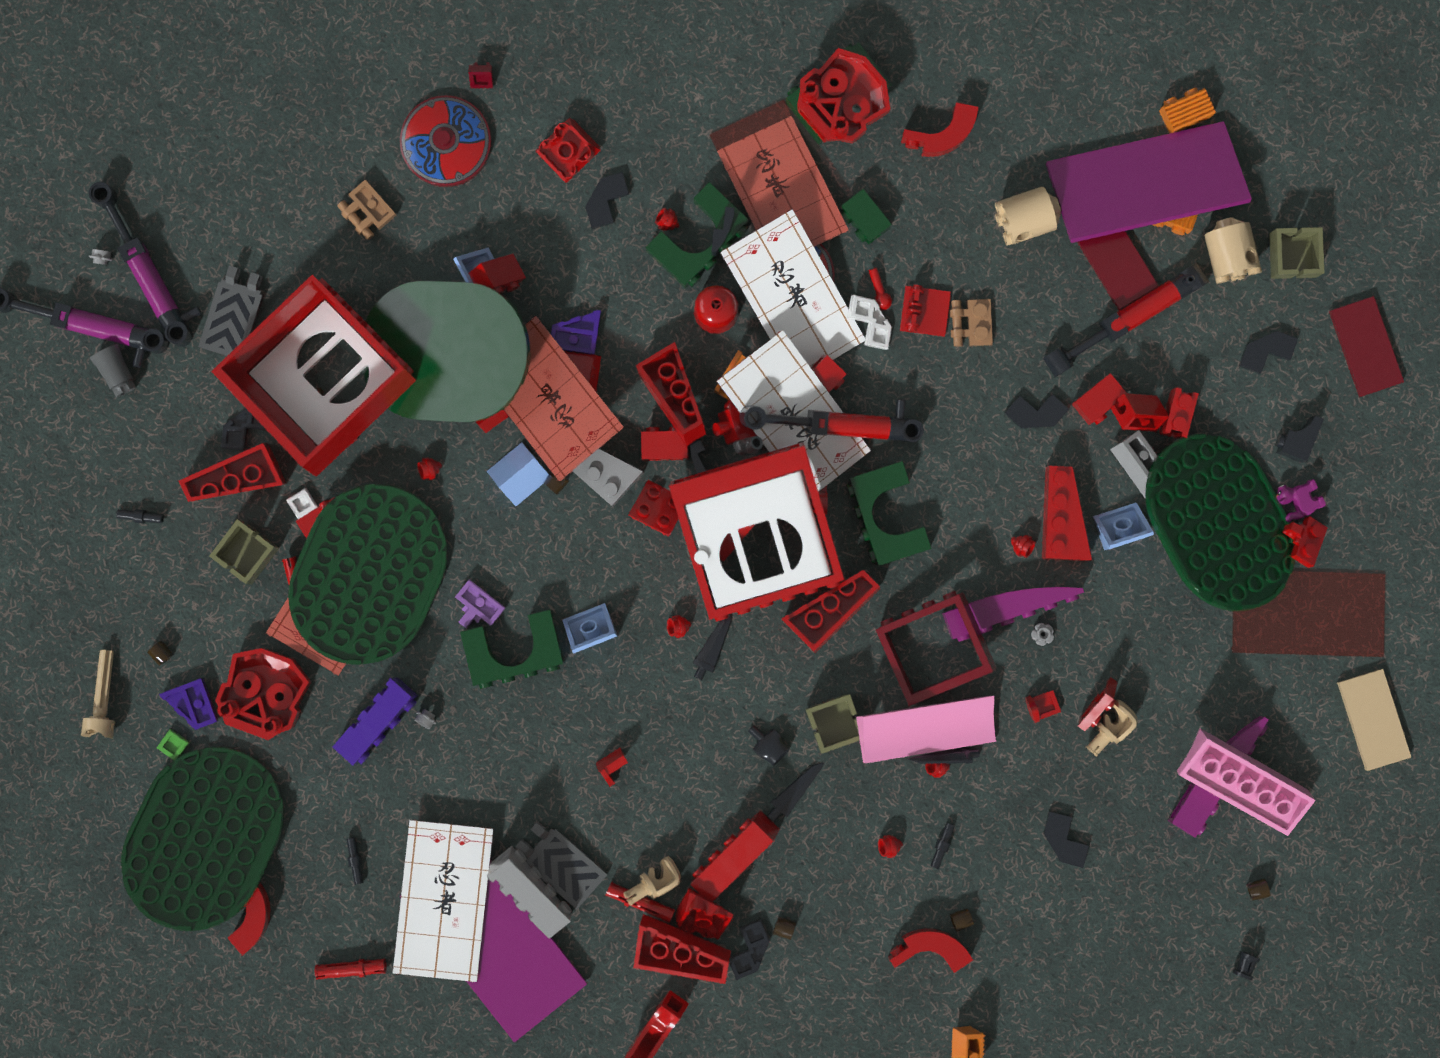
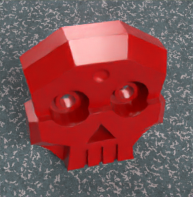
M838 48L820 69L813 68L800 79V94L797 103L798 113L824 143L828 141H842L853 144L866 133L867 126L890 112L886 80L865 56ZM836 80L838 85L832 86L830 81ZM858 106L861 111L855 113L852 108ZM825 108H834L833 116Z
M259 648L235 653L232 656L227 683L221 684L215 700L218 705V714L223 717L226 725L269 740L279 733L296 726L301 713V709L298 706L307 692L311 680L295 659L269 649ZM247 680L252 684L249 689L244 685ZM279 692L283 693L284 699L282 701H279L277 699V694ZM258 705L261 715L249 710Z

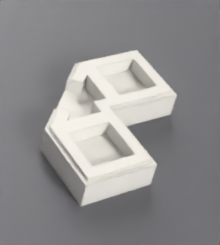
M852 295L847 318L868 323L864 345L887 350L892 326L883 316L876 300Z

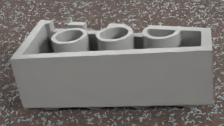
M601 449L596 450L573 470L578 477L612 507L616 505L643 474L641 470Z
M511 846L490 863L487 878L491 882L497 880L501 886L500 890L506 896L511 894L515 905L523 912L527 910L529 912V919L550 939L571 922L572 910L565 901L561 902L555 896L557 893L550 884L546 885L542 881L540 872L534 866L531 868L528 865L523 852L519 849L515 850Z

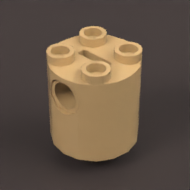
M1042 186L995 203L997 211L995 218L998 226L1004 227L1003 238L1007 246L1057 229L1061 214L1059 202L1056 197L1048 194Z
M1234 217L1216 222L1213 231L1204 235L1216 284L1230 281L1229 278H1231L1232 282L1237 279H1244L1247 273L1250 276L1262 272L1249 222H1243Z

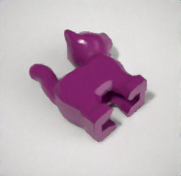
M1310 479L1305 484L1297 485L1293 488L1286 485L1278 487L1276 497L1279 503L1284 505L1293 501L1296 512L1288 513L1285 521L1290 522L1293 519H1301L1310 515L1316 509L1326 506L1322 496H1314L1313 498L1311 496V492L1318 489L1314 479Z

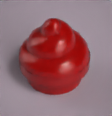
M666 208L661 209L655 219V224L658 225V228L663 231L679 228L675 211L672 209L667 210Z
M423 458L421 462L417 463L421 479H435L442 468V464L431 458Z
M1024 535L1011 538V544L1016 555L1019 557L1024 556L1025 558L1029 557L1036 545L1032 537Z
M674 615L667 620V631L671 637L682 638L689 631L692 624L686 618Z
M949 763L925 764L929 775L940 778L946 774L950 765Z
M884 835L883 838L878 840V849L882 857H895L903 846L901 840L891 835Z

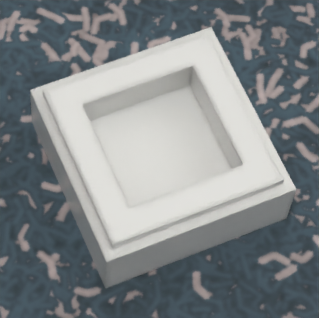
M307 488L286 500L298 519L318 507Z

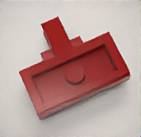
M1311 516L1304 518L1301 525L1295 522L1286 524L1282 533L1292 538L1295 544L1290 557L1307 568L1313 567L1328 527Z

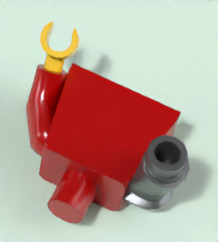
M729 398L724 405V411L718 414L720 422H716L712 426L713 433L716 436L724 435L726 443L733 445L735 452L741 456L747 453H757L762 448V439L756 435L753 429L742 425L739 418L740 412Z

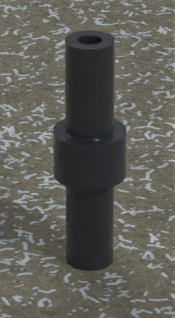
M118 509L116 512L117 518L133 520L134 523L144 524L145 522L162 524L164 521L163 514L147 513L146 510L135 509V511Z
M946 823L940 840L938 839L936 842V852L930 865L931 867L940 868L945 852L948 853L951 845L949 841L955 827L954 825Z
M356 837L347 838L349 851L347 859L349 867L352 868L354 885L364 883L361 871L362 857L358 854Z

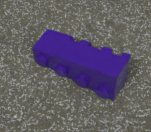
M398 677L389 679L386 683L388 688H384L373 698L372 702L374 704L372 706L369 705L362 711L357 718L358 722L356 724L353 723L332 747L351 765L354 766L358 762L362 765L371 755L368 751L372 746L378 747L386 738L384 733L390 727L393 730L402 719L399 716L404 710L409 712L416 705L417 702L414 699L418 695Z

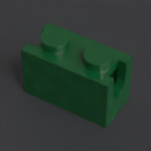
M864 189L841 206L840 210L842 213L840 215L848 225L852 223L856 229L854 233L862 243L866 241L868 245L890 229L892 225Z

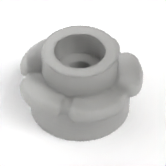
M92 249V255H89L90 258H93V263L107 265L108 261H112L110 259L111 252Z
M1039 623L1032 630L1031 636L1036 641V644L1045 646L1046 643L1053 641L1054 630L1049 624Z
M425 709L422 712H416L418 715L414 720L421 726L431 729L432 725L436 724L434 720L435 715Z

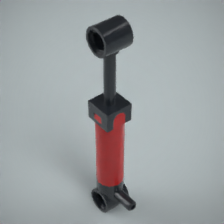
M1197 262L1100 322L1102 330L1068 351H1065L1061 346L1045 356L1043 360L1053 376L1057 377L1074 366L1071 359L1107 337L1112 343L1210 281Z
M897 399L895 417L808 410L807 417L766 414L761 407L753 405L744 407L739 415L742 425L754 430L762 428L765 423L806 426V433L815 435L909 442L920 440L924 433V427L921 422L911 418H904L905 399ZM752 411H755L758 414V419L755 423L751 424L748 416ZM912 424L914 430L908 436L906 434V427Z

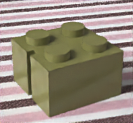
M1323 227L1301 228L1298 231L1297 228H1277L1269 233L1271 279H1287L1295 276L1296 278H1317L1324 274Z
M237 519L209 557L225 569H231L229 572L245 584L252 585L280 548L265 536L259 535V532L244 520Z
M849 693L805 708L812 729L817 728V731L813 733L821 754L860 740L857 718L852 719V716L857 713Z

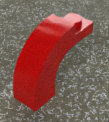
M956 102L951 123L945 130L936 134H927L904 129L901 143H904L905 147L910 149H919V146L923 147L921 156L925 157L947 154L958 148L966 140L975 124L979 107Z
M261 882L246 905L244 922L228 937V940L242 956L260 941L269 924L270 902Z
M930 928L906 933L902 936L906 945H897L890 951L891 955L888 956L889 961L896 968L919 952H935L946 960L954 973L973 961L968 951L955 937L944 931Z

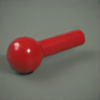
M877 267L872 268L868 271L876 292L874 300H876L880 310H887L892 305V297L885 292Z

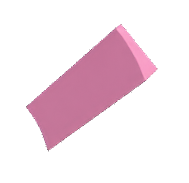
M994 696L975 697L856 717L863 763L996 742Z
M1201 728L1190 751L1177 770L1178 774L1287 836L1316 801L1303 786Z

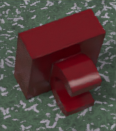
M477 62L469 65L470 88L493 89L492 65L489 62H486V65H478Z

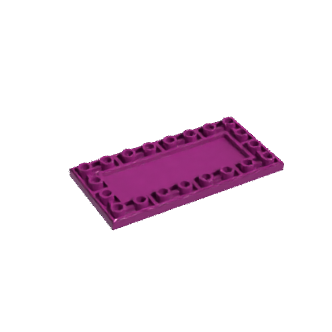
M1224 121L1046 162L1049 177L1059 202L1071 243L1250 203L1252 199Z
M488 879L477 982H466L513 1042H516L586 986L587 981L552 937L549 939L529 919V912L527 910L525 912L521 911L515 905L513 896L511 894L506 896L500 890L501 886L497 880L491 882Z

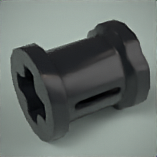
M1240 951V960L1237 968L1233 969L1232 973L1252 981L1253 970L1256 962L1260 961V958Z

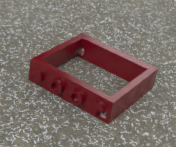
M955 591L943 595L944 600L937 603L934 599L922 604L923 609L916 612L914 608L901 613L902 618L894 621L893 617L881 621V627L875 629L909 706L989 674L997 669L964 592L958 594ZM956 604L982 665L914 692L888 632Z

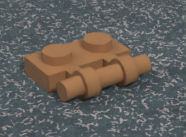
M366 180L348 194L354 201L352 204L348 205L343 200L337 205L342 211V216L346 220L349 219L356 227V232L359 235H363L367 240L374 236L373 232L369 229L373 223L380 230L396 216L395 212ZM359 209L368 216L363 221L356 214V211Z
M991 299L967 300V309H961V300H953L950 317L953 322L951 338H953L954 347L963 346V337H969V346L993 345ZM961 317H968V330L962 329Z

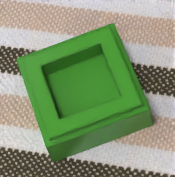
M170 729L157 746V749L171 759L176 760L190 742L173 729Z

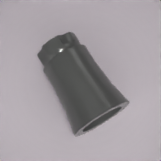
M119 344L107 347L89 358L101 373L109 389L114 392L116 398L136 389Z

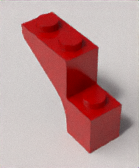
M670 990L658 1004L649 1021L637 1034L624 1058H653L668 1034L681 1019L689 1003Z

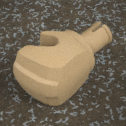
M1116 700L1112 706L1116 713V721L1111 723L1109 716L1104 713L1103 725L1100 722L1097 724L1099 734L1086 746L1096 757L1109 742L1113 743L1114 741L1118 744L1127 737L1138 723L1135 712L1123 701Z
M667 856L661 860V876L659 879L655 878L654 868L650 867L647 875L645 873L640 875L641 883L623 893L625 898H629L627 902L630 906L647 895L653 899L660 897L680 884L681 875L671 857Z

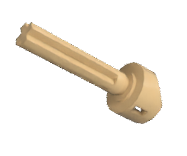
M100 650L93 716L83 718L81 736L90 737L99 732L104 737L113 739L115 721L109 720V718H106L114 651Z

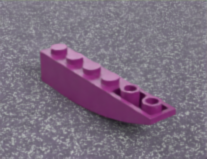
M1072 587L1031 588L985 597L969 603V606L981 633L993 630L992 625L997 623L1005 626L1015 622L1014 617L1020 615L1023 618L1036 614V609L1044 607L1046 611L1058 606V601L1065 599L1066 603L1077 600L1079 599L1078 594L1084 593L1083 588ZM957 608L942 613L951 639L957 638L958 642L970 638Z
M1262 716L1257 717L1226 743L1250 756L1256 747L1254 743L1258 736L1261 737L1266 732L1268 727L1266 723L1269 719ZM1191 782L1169 817L1168 822L1196 838L1197 835H1201L1207 826L1205 822L1209 815L1212 816L1217 811L1220 798Z

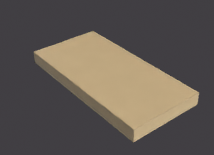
M1375 670L1337 682L1365 770L1369 771L1411 758L1384 670Z

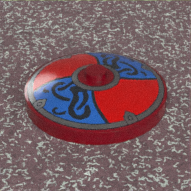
M436 96L421 102L408 114L400 133V148L405 163L419 179L434 186L453 187L468 182L483 169L491 151V133L483 114L473 104L455 96Z

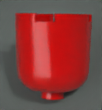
M712 285L704 288L698 294L694 303V317L702 330L711 334H721L733 327L738 319V303L735 295L728 288Z

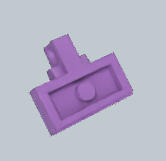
M470 579L455 596L456 599L465 605L462 608L465 614L460 619L459 624L466 629L473 620L479 622L481 619L492 626L506 609Z

